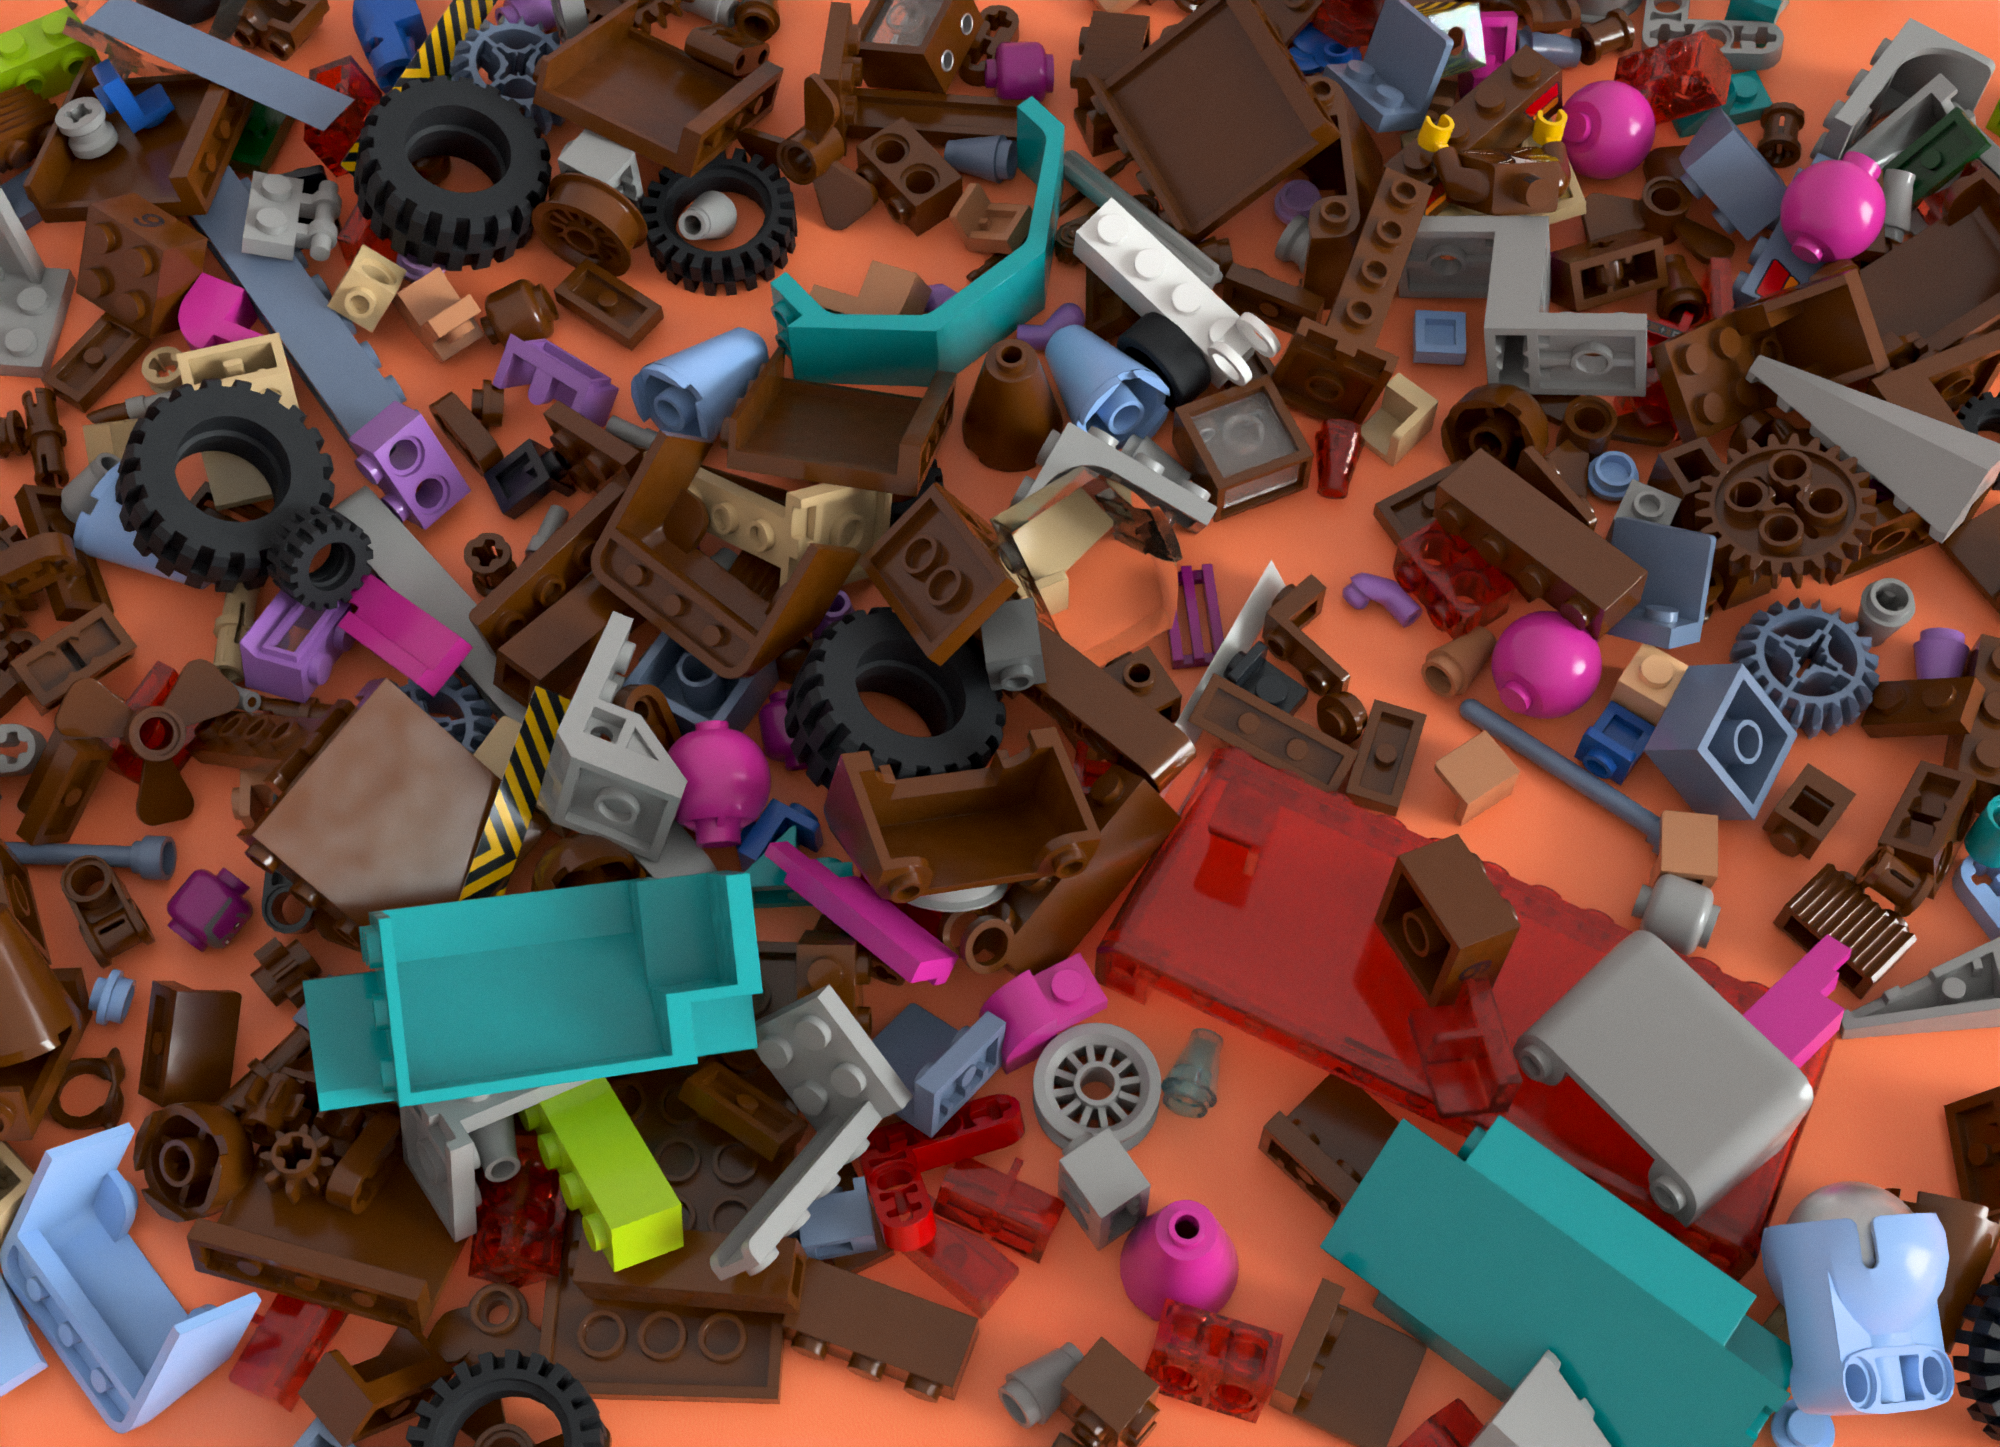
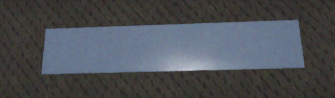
M108 0L83 23L321 131H324L355 100L132 0Z

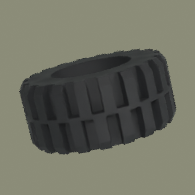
M446 75L429 77V82L422 83L420 78L402 84L401 92L396 88L390 90L380 98L378 105L371 108L366 116L364 128L361 129L353 179L354 192L358 195L357 205L362 216L366 220L371 219L370 229L382 241L387 238L391 240V249L406 257L409 253L418 258V264L430 268L432 263L445 265L446 271H462V266L471 265L473 270L490 267L493 258L497 263H500L514 256L515 249L523 248L531 239L534 230L531 222L532 211L539 203L545 202L551 180L552 167L549 164L551 154L548 143L544 138H540L542 130L531 116L525 118V109L513 98L507 101L501 97V90L487 84L486 88L474 85V79L460 76L458 81H449ZM433 155L461 158L481 169L494 185L477 192L449 191L427 181L414 169L411 163L420 158Z
M219 378L203 379L199 390H194L191 384L186 383L173 388L169 400L166 397L157 398L148 406L144 418H138L134 425L117 471L119 477L115 485L116 502L123 505L119 518L124 531L132 532L136 530L137 534L133 542L134 547L143 557L153 553L159 559L155 568L170 577L175 570L187 576L184 585L197 589L201 588L203 582L215 583L216 592L232 593L237 583L243 582L244 588L248 591L264 587L270 576L267 566L272 564L266 558L267 550L275 549L276 544L271 539L274 533L282 534L284 528L281 524L287 518L292 522L296 520L295 512L301 509L309 513L311 506H321L326 509V507L331 505L334 498L335 484L329 480L334 471L331 455L319 453L325 442L316 427L310 429L305 427L303 423L307 415L296 405H292L288 409L280 404L279 400L282 395L268 388L264 394L252 391L251 382L235 379L232 387L222 386V381ZM222 451L237 455L254 465L265 477L273 494L274 507L269 514L246 522H231L212 517L194 506L184 495L176 478V466L185 457L198 452Z
M891 607L871 608L868 615L865 610H857L844 615L840 621L832 622L822 631L819 639L815 640L787 694L785 702L787 714L784 718L785 730L789 738H794L790 747L799 764L806 763L808 766L806 775L816 787L822 784L828 790L840 755L844 753L869 751L875 771L881 765L890 764L895 780L985 768L999 748L1004 736L1002 728L1006 724V708L1004 702H1000L1003 697L1002 690L991 691L983 653L977 655L971 649L972 641L968 639L940 667L927 658L895 612H892ZM858 692L883 693L906 703L923 719L932 737L909 736L885 726L868 711Z

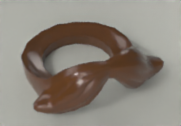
M117 1047L112 1048L107 1057L80 1058L70 1061L47 1108L57 1123L67 1129L75 1130L93 1129L102 1126L105 1130L117 1126L124 1108V1096L120 1084L126 1075V1069ZM91 1074L112 1082L105 1104L99 1106L89 1115L81 1117L71 1116L61 1107L60 1096L62 1090L76 1076Z

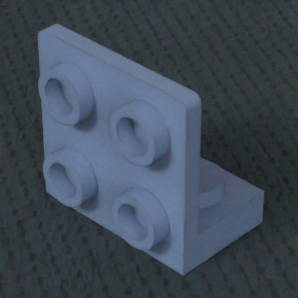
M1385 0L1363 61L1350 60L1344 64L1326 65L1322 77H1328L1342 87L1359 117L1376 133L1421 129L1454 42L1452 38L1406 0Z
M1617 517L1614 522L1611 544L1646 569L1648 575L1640 603L1606 634L1664 649H1672L1700 642L1716 537L1710 534L1636 518Z
M915 1003L909 1004L872 1040L913 1095L907 1105L901 1111L894 1114L932 1138L1002 1066V1047L1005 1038L1006 1022L987 1011L971 1027L966 1025L958 1031Z

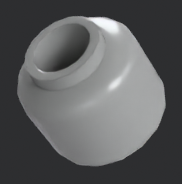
M1664 874L1658 878L1654 888L1642 885L1631 916L1642 919L1639 930L1653 933L1675 953L1687 956L1692 954L1697 946L1706 949L1721 907L1713 904L1714 894L1707 886L1673 874Z

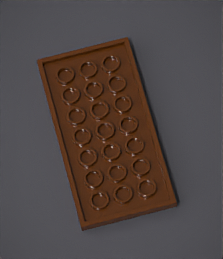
M757 941L763 993L752 995L755 1021L797 1001L796 944L798 942ZM754 1049L697 1057L698 1064L606 1077L681 1202L683 1229L731 1233L797 1156V1145L773 1162H770L763 1156L753 1154L744 1147L740 1140L718 1125L703 1120L693 1108L677 1098L685 1079L716 1060L799 1116V1109L768 1067L761 1061ZM558 1172L538 1354L544 1355L550 1363L555 1365L558 1362L568 1369L571 1375L580 1381L592 1399L780 1404L785 1339L781 1324L785 1314L588 1298L572 1281L573 1277L569 1275L568 1257L572 1243L575 1240H580L583 1215L579 1208L573 1211L568 1208L561 1191L560 1174Z

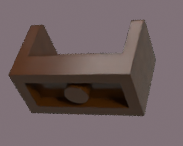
M398 1327L378 1356L351 1366L337 1349L326 1352L304 1382L298 1394L340 1445L346 1447L417 1417L418 1415L415 1413V1410L421 1399L429 1403L436 1394L431 1386L440 1377L447 1383L454 1374V1370L422 1333Z

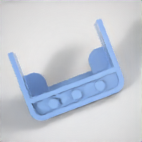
M129 1122L46 1150L0 1250L1 1269L9 1287L105 1423L113 1431L120 1434L127 1433L150 1422L229 1360L262 1301L254 1291L218 1307L212 1304L202 1305L193 1309L189 1314L186 1313L128 1234L138 1208V1195L134 1186L123 1178L117 1168L135 1132Z

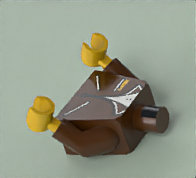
M1558 109L1555 122L1547 121L1543 117V111H1538L1532 138L1537 144L1542 145L1541 148L1533 146L1456 150L1447 144L1455 123L1446 114L1441 115L1437 126L1431 121L1429 116H1426L1417 137L1418 144L1423 149L1434 153L1432 161L1446 191V201L1477 212L1494 216L1555 212L1558 206V198L1564 195L1570 184L1571 171L1566 145L1561 142L1567 122V114L1562 109Z

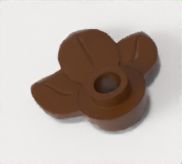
M492 1283L476 1292L468 1307L457 1308L444 1313L436 1322L427 1340L448 1364H459L465 1361L470 1365L475 1361H479V1354L490 1351L496 1358L505 1357V1349L519 1350L526 1357H531L532 1352L538 1354L541 1331L528 1320L529 1310L527 1301L516 1287L507 1283ZM497 1306H507L509 1308L507 1319L500 1324L490 1323V1312Z

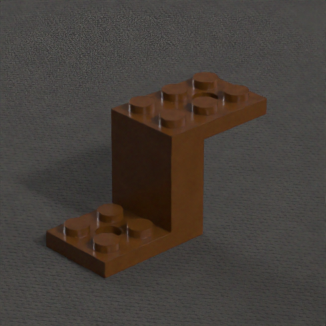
M2000 329L1985 335L1983 332L1974 333L1962 340L1957 346L1942 352L1937 349L1928 351L1916 359L1914 363L1897 370L1894 367H1889L1875 374L1868 381L1865 394L1965 430L1953 412L1960 410L1973 396L1979 399L1982 393L1988 392L2000 373ZM1993 484L1972 504L1965 520L1959 526L1971 521ZM1894 494L1890 499L1875 505L1878 508L1876 527L1872 529L1870 545H1862L1861 558L1858 561L1846 558L1843 574H1838L1828 567L1825 568V579L1832 586L1938 542L1928 535L1931 525L1913 509L1902 513L1893 505Z

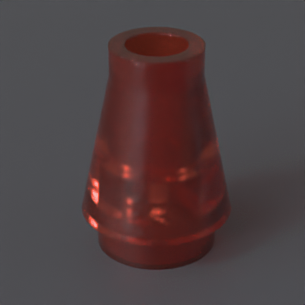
M1346 419L1325 420L1321 423L1320 431L1314 435L1318 475L1317 493L1324 498L1344 499L1348 496L1349 485L1365 445V439L1361 436L1362 428L1353 421Z

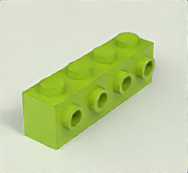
M72 4L0 34V93L25 84L27 90L33 89L35 95L40 93L42 99H49L70 90L86 56H93L97 64L101 62Z
M606 1077L593 1079L518 1112L525 1130L535 1129L538 1134V1148L548 1170L555 1168L558 1170L561 1191L568 1208L571 1211L579 1208L583 1215V1229L589 1246L593 1252L603 1251L614 1272L684 1247L681 1202Z

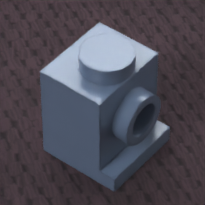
M864 1176L853 1178L854 1190L843 1192L842 1187L836 1186L825 1196L813 1201L807 1208L811 1214L810 1218L802 1227L789 1235V1238H797L808 1257L825 1260L877 1250L869 1194Z

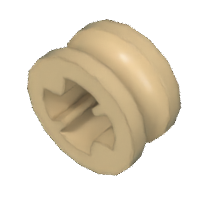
M159 347L151 351L142 363L141 372L151 389L157 394L172 391L173 388L183 385L176 354L182 353V351L175 347ZM172 365L175 366L176 370L174 372L168 370L169 376H159L158 373L161 370L163 372H167L165 367Z

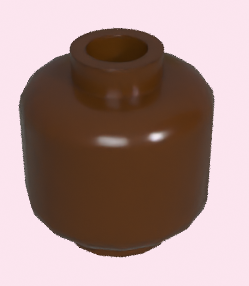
M520 279L490 293L485 299L486 316L480 318L482 328L489 341L493 345L501 342L506 347L510 333L524 342L550 338L554 333V322L559 320V314L552 297L542 283L535 286L527 279Z

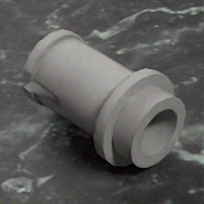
M695 0L694 3L681 1L679 6L686 12H692L711 20L712 24L721 23L732 28L736 25L734 22V12L740 2L737 0Z

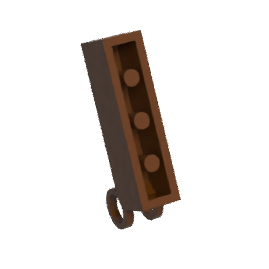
M1113 763L1108 771L1094 782L1091 791L1085 797L1102 840L1095 855L1088 862V867L1082 873L1071 878L1051 876L1015 882L1001 900L988 911L981 908L965 912H944L938 924L937 938L959 956L958 958L962 959L969 968L977 973L990 974L1004 967L1015 977L1027 970H1030L1034 976L1070 956L1182 818L1144 778ZM975 913L978 918L965 929L960 940V946H953L950 939L953 923L963 914ZM983 949L993 957L985 962H977L974 958Z

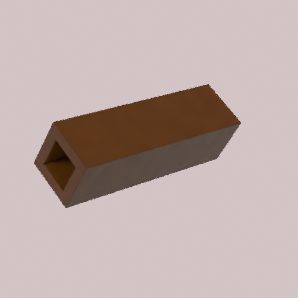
M591 573L497 650L493 685L527 709L535 686L558 695L585 672L613 611L634 619L629 634L647 619L601 584L594 574Z
M582 1225L580 1240H575L569 1251L568 1271L569 1275L573 1277L572 1281L588 1298L799 1315L808 1256L797 1238L784 1237L775 1246L779 1251V1255L764 1270L753 1276H749L744 1271L720 1281L711 1269L710 1257L730 1233L683 1229L684 1247L614 1272L602 1250L593 1252L586 1239Z

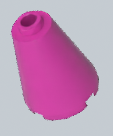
M1179 1200L1159 1209L1142 1219L1131 1230L1124 1242L1120 1257V1276L1126 1295L1135 1306L1150 1316L1152 1320L1162 1325L1190 1327L1209 1321L1228 1302L1237 1284L1239 1264L1235 1246L1214 1215L1199 1202Z

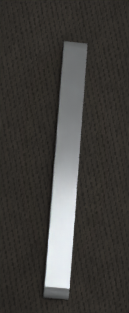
M364 485L334 506L332 509L354 522L369 536L372 543L368 547L373 550V559L367 560L366 563L372 567L370 573L455 632L473 647L455 672L467 685L471 684L472 687L477 689L480 698L488 702L492 713L498 719L508 716L522 724L527 709L493 685L496 657L489 652L484 641L469 620L470 611L477 606L472 598L369 487ZM675 820L658 862L630 852L646 872V877L666 878L717 871V868L702 848L696 847V841Z

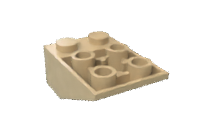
M279 332L176 354L183 384H191L194 390H199L203 379L219 378L222 381V386L232 387L235 379L251 382L252 391L264 394L268 388L282 395L279 403L288 409L292 405H296L299 408ZM201 452L216 511L273 499V494L267 480L250 462L227 452Z

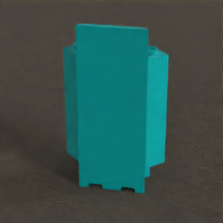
M732 870L666 878L646 877L368 912L370 925L359 927L360 946L363 962L366 963V966L369 965V969H375V971L302 980L319 1112L396 1101L399 1107L693 1065L698 1064L697 1057L755 1049L758 1048L752 995L763 993L750 873Z
M1500 1115L1488 1131L1477 1125L1458 1151L1457 1156L1402 1118L1320 1245L1321 1249L1379 1291L1372 1305L1375 1309L1417 1340L1423 1342L1429 1349L1502 1403L1505 1402L1515 1386L1549 1349L1561 1362L1559 1372L1578 1399L1585 1397L1594 1409L1593 1420L1612 1447H1752L1769 1416L1774 1412L1778 1413L1791 1396L1786 1391L1790 1385V1373L1793 1366L1791 1346L1746 1315L1757 1295Z

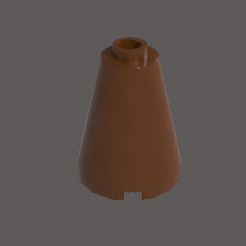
M1004 339L995 343L986 354L963 413V441L968 450L970 448L979 456V462L988 468L1003 472L1028 471L1036 467L1037 455L1052 429L1062 434L1063 419L1034 348L1027 342L1019 339Z
M0 903L1 1068L28 1061L61 1045L58 1037L59 1033L71 1025L75 1035L83 1024L79 1008L5 903Z
M1885 1189L1899 1198L1901 1189ZM1918 1191L1916 1203L1902 1201L1913 1213H1936L1946 1233L1949 1263L1945 1285L1937 1299L1945 1353L1950 1355L1956 1343L1954 1342L1956 1329H1962L1966 1319L1961 1315L1967 1304L1972 1305L1976 1296L1975 1292L1981 1285L1999 1243L2000 1213L1988 1216L1989 1208L1983 1205Z

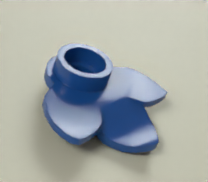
M1310 22L1292 41L1294 47L1288 49L1304 75L1317 72L1320 74L1324 71L1325 66L1330 64H1344L1350 60L1362 61V53L1359 50L1362 45V39L1359 33L1346 26H1340L1330 31L1321 24Z

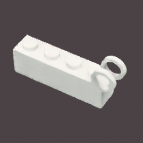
M1112 197L1076 231L1073 254L1141 317L1147 313L1156 312L1177 324L1192 339L1202 353L1210 370L1211 383L1218 389L1228 379L1239 386H1245L1252 379V372L1246 361L1254 354L1255 350L1268 358L1274 357L1280 351L1281 344L1278 338L1261 319L1249 312H1244L1239 316Z

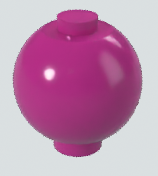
M1614 80L1597 81L1577 90L1564 104L1562 110L1567 114V122L1561 142L1566 145L1568 159L1572 169L1577 173L1597 180L1622 177L1637 168L1650 152L1655 138V117L1647 99L1634 87Z
M1849 151L1844 154L1841 160H1825L1805 168L1791 181L1781 201L1780 222L1786 239L1792 245L1791 250L1798 258L1811 264H1817L1819 261L1835 262L1840 259H1851L1865 251L1875 241L1884 224L1886 201L1884 192L1877 182L1881 174V168L1873 159L1862 153Z
M1538 611L1518 618L1500 635L1492 654V676L1500 699L1510 710L1538 719L1560 718L1575 712L1592 697L1599 684L1602 672V657L1598 646L1600 639L1598 641L1595 640L1586 628L1579 630L1557 611Z
M712 720L696 723L695 731L680 737L667 752L688 781L674 820L679 825L695 832L696 847L725 848L740 845L741 829L759 817L768 801L771 790V773L768 761L761 748L749 736L741 731L729 729V722Z

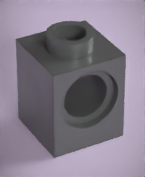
M1034 597L1005 601L981 625L985 663L991 691L1000 689L1021 691L1034 684L1046 683Z

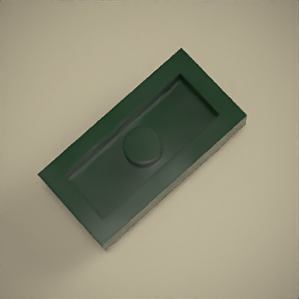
M255 101L230 159L229 166L233 171L253 175V171L268 173L296 119Z
M1956 106L1882 168L1883 178L1886 169H1899L1916 175L1913 185L1912 212L1992 146L1966 113Z

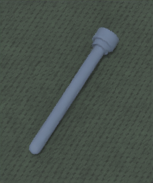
M1466 699L1461 703L1459 711L1463 718L1483 731L1486 730L1497 740L1646 834V842L1654 846L1652 852L1659 856V816L1477 700Z
M147 835L142 841H134L132 846L62 843L31 846L27 842H5L23 864L67 866L75 858L84 855H96L104 859L110 867L131 868L134 874H140L146 880H169L174 874L177 861L176 845L171 836Z

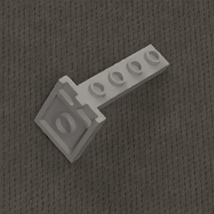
M0 186V375L42 378L51 369L76 279L70 269L45 267Z
M830 984L755 1021L758 1048L754 1050L817 1134L711 1255V1269L720 1281L744 1271L749 1276H753L768 1267L779 1255V1251L775 1246L780 1240L797 1231L810 1218L811 1214L807 1208L811 1203L825 1196L840 1182L841 1177L837 1172L842 1166L852 1162L870 1146L867 1137L883 1118L901 1111L913 1097Z
M593 1079L400 1107L403 1160L454 1242L477 1233L476 1207L482 1204L474 1172L475 1169L480 1168V1158L476 1146L468 1133L539 1104V1102Z

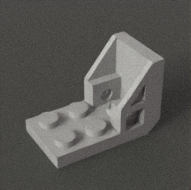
M613 611L557 730L538 798L551 822L582 834L607 838L624 847L629 852L658 862L688 781L640 714L612 704L615 695L623 688L626 677L617 673L625 675L636 648L635 643L628 641L634 619ZM602 734L607 735L611 742L602 739Z

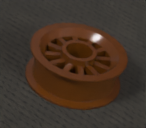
M562 173L555 176L549 184V200L539 203L531 214V222L538 237L555 255L575 268L585 258H588L616 277L625 274L631 266L630 251L642 246L647 239L648 228L640 211L618 190L594 177L580 173Z

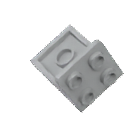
M1909 18L1893 41L1884 38L1870 61V65L1873 66L1871 70L1867 71L1862 68L1857 73L1846 94L1849 96V99L1846 102L1838 99L1832 106L1823 123V127L1829 129L1828 133L1825 131L1820 136L1809 158L1814 160L1816 154L1821 153L1832 159L1841 160L1845 152L1863 138L1878 120L1893 113L1939 73L1957 88L1958 93L1950 99L1951 102L1955 101L1964 111L1969 109L1974 113L1995 71L1996 65L1994 61Z
M1068 422L1062 434L1052 429L1035 463L1042 466L1036 480L1027 475L1025 476L1009 506L1010 509L1017 512L1012 523L1021 527L1039 497L1050 486L1066 478L1084 476L1096 478L1111 485L1194 534H1198L1208 526L1218 507L1208 502L1211 494L1197 484L1183 479L1182 483L1178 485L1162 476L1165 468L1150 457L1137 453L1134 458H1131L1115 449L1119 441L1103 430L1091 426L1089 431L1086 432Z

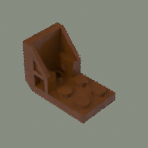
M1857 268L1779 290L1746 302L1649 348L1683 444L1703 436L1708 438L1742 421L1754 410L1777 406L1778 395L1768 386L1759 381L1750 383L1745 379L1748 370L1759 355L1841 385L1877 374L1890 367Z
M937 482L933 483L858 560L860 566L927 658L940 667L1019 588L1018 584L994 555L1006 542L996 528Z

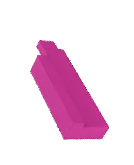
M371 573L369 576L363 575L360 580L364 583L359 590L354 588L350 592L353 598L349 602L357 607L358 610L355 614L348 611L337 626L434 697L473 647L455 632Z
M788 841L769 843L764 855L787 873L784 883L909 983L927 980L933 986L946 983L959 957L951 949L891 902L880 898L874 889L858 876L839 878L818 860L809 859Z
M1828 934L1742 1015L1799 1069L1839 1030L1845 1008L1830 1000L1827 996L1835 990L1840 974L1837 970L1850 958L1852 949Z

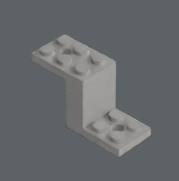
M1423 215L1398 283L1399 298H1487L1484 341L1488 384H1512L1530 394L1646 396L1647 314L1626 312L1574 313L1570 311L1549 313L1552 286L1549 216ZM1448 255L1457 259L1446 260L1440 258V256ZM1596 353L1600 354L1601 356H1587L1584 354Z

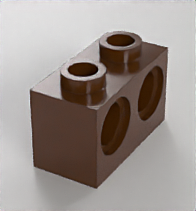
M903 117L856 145L858 162L856 173L877 188L879 198L885 203L893 220L900 225L904 223L917 237L948 218L951 210L963 194L962 176Z
M104 602L12 660L9 664V674L39 714L44 716L61 705L69 686L74 681L80 678H93L98 681L132 659L137 645Z
M1921 760L1878 840V847L1883 843L1889 844L1894 848V856L1918 873L1926 871L1934 876L1933 887L1926 898L1934 900L1965 839L1966 833L1976 818V776Z

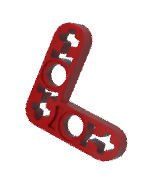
M995 1094L968 1101L932 1138L904 1120L876 1128L868 1135L867 1139L870 1142V1146L858 1158L883 1240L889 1248L904 1252L916 1250L932 1241L937 1233L931 1201L921 1172L1006 1148L1022 1138L1025 1133V1125L1020 1103L1015 1097L1007 1094ZM951 1135V1136L946 1137V1138H944V1139L933 1140V1139H935V1138H937V1137H940V1136ZM907 1184L898 1189L886 1190L896 1185ZM910 1212L912 1219L901 1221L899 1215Z

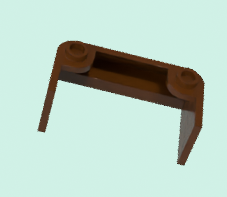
M659 430L593 548L591 554L593 574L601 584L717 675L727 679L749 678L820 625L861 553L851 547L810 543L789 581L777 590L772 601L769 603L697 548L707 531L709 514L704 502L688 490V487L713 443L702 437Z

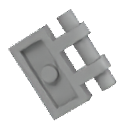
M253 171L241 252L293 261L294 250L297 247L309 249L310 256L314 260H327L330 257V251L337 244L338 228L334 222L340 216L342 199L338 194L339 187L337 183L331 180H324L319 184L318 191L314 194L303 193L304 179ZM299 217L313 219L310 224L299 223Z

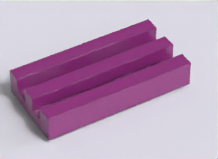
M1202 564L1201 570H1192L1191 565L1181 566L1180 572H1171V567L1160 568L1159 579L1172 669L1209 666L1224 641L1212 564ZM1195 584H1202L1212 648L1211 653H1204ZM1173 586H1183L1192 654L1183 655Z

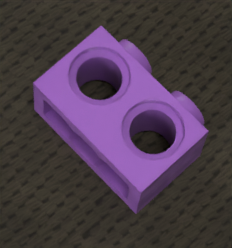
M395 400L347 439L359 456L354 461L355 465L367 480L374 485H379L385 494L381 501L401 523L408 520L426 530L471 492V489L422 414ZM397 442L395 451L389 456L391 448ZM422 482L420 490L416 493L418 485Z

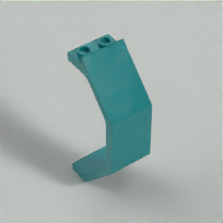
M1033 96L1017 106V167L1038 186L1028 238L1021 247L932 312L923 315L834 314L823 309L787 272H784L770 282L773 300L771 312L776 320L778 331L775 339L779 347L785 348V355L792 360L794 379L825 384L929 387L937 370L958 374L985 354L995 343L1004 340L1016 331L1018 324H1025L1044 310L1064 187L1065 125Z

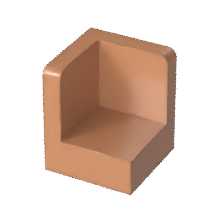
M1486 730L1437 760L1434 767L1438 776L1459 800L1454 819L1460 826L1511 795L1520 773L1517 766Z
M1673 810L1662 812L1659 824V856L1650 870V887L1654 888L1660 876L1673 874L1707 886L1710 889L1718 878V815Z

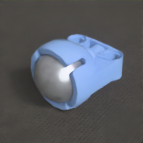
M1843 1181L1816 1189L1799 1202L1786 1224L1769 1226L1764 1229L1761 1242L1763 1268L1776 1299L1783 1305L1786 1311L1793 1361L1790 1373V1389L1792 1397L1800 1410L1806 1414L1824 1416L1889 1414L1924 1410L1949 1401L1953 1395L1955 1377L1952 1363L1944 1349L1937 1299L1945 1285L1949 1252L1946 1233L1936 1213H1913L1902 1200L1881 1187L1864 1182Z

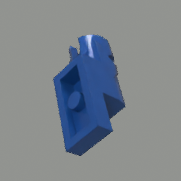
M354 0L352 13L354 30L365 56L374 71L373 73L379 88L386 94L392 90L416 55L417 49H420L428 37L421 12L415 0Z

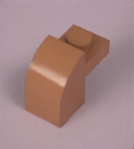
M872 260L858 297L816 284L813 285L810 296L823 309L834 314L923 315L932 289L915 272Z
M437 267L399 291L392 300V303L414 335L433 357L441 362H444L485 335L474 319L481 312V309L471 294L462 299L459 297L440 267Z

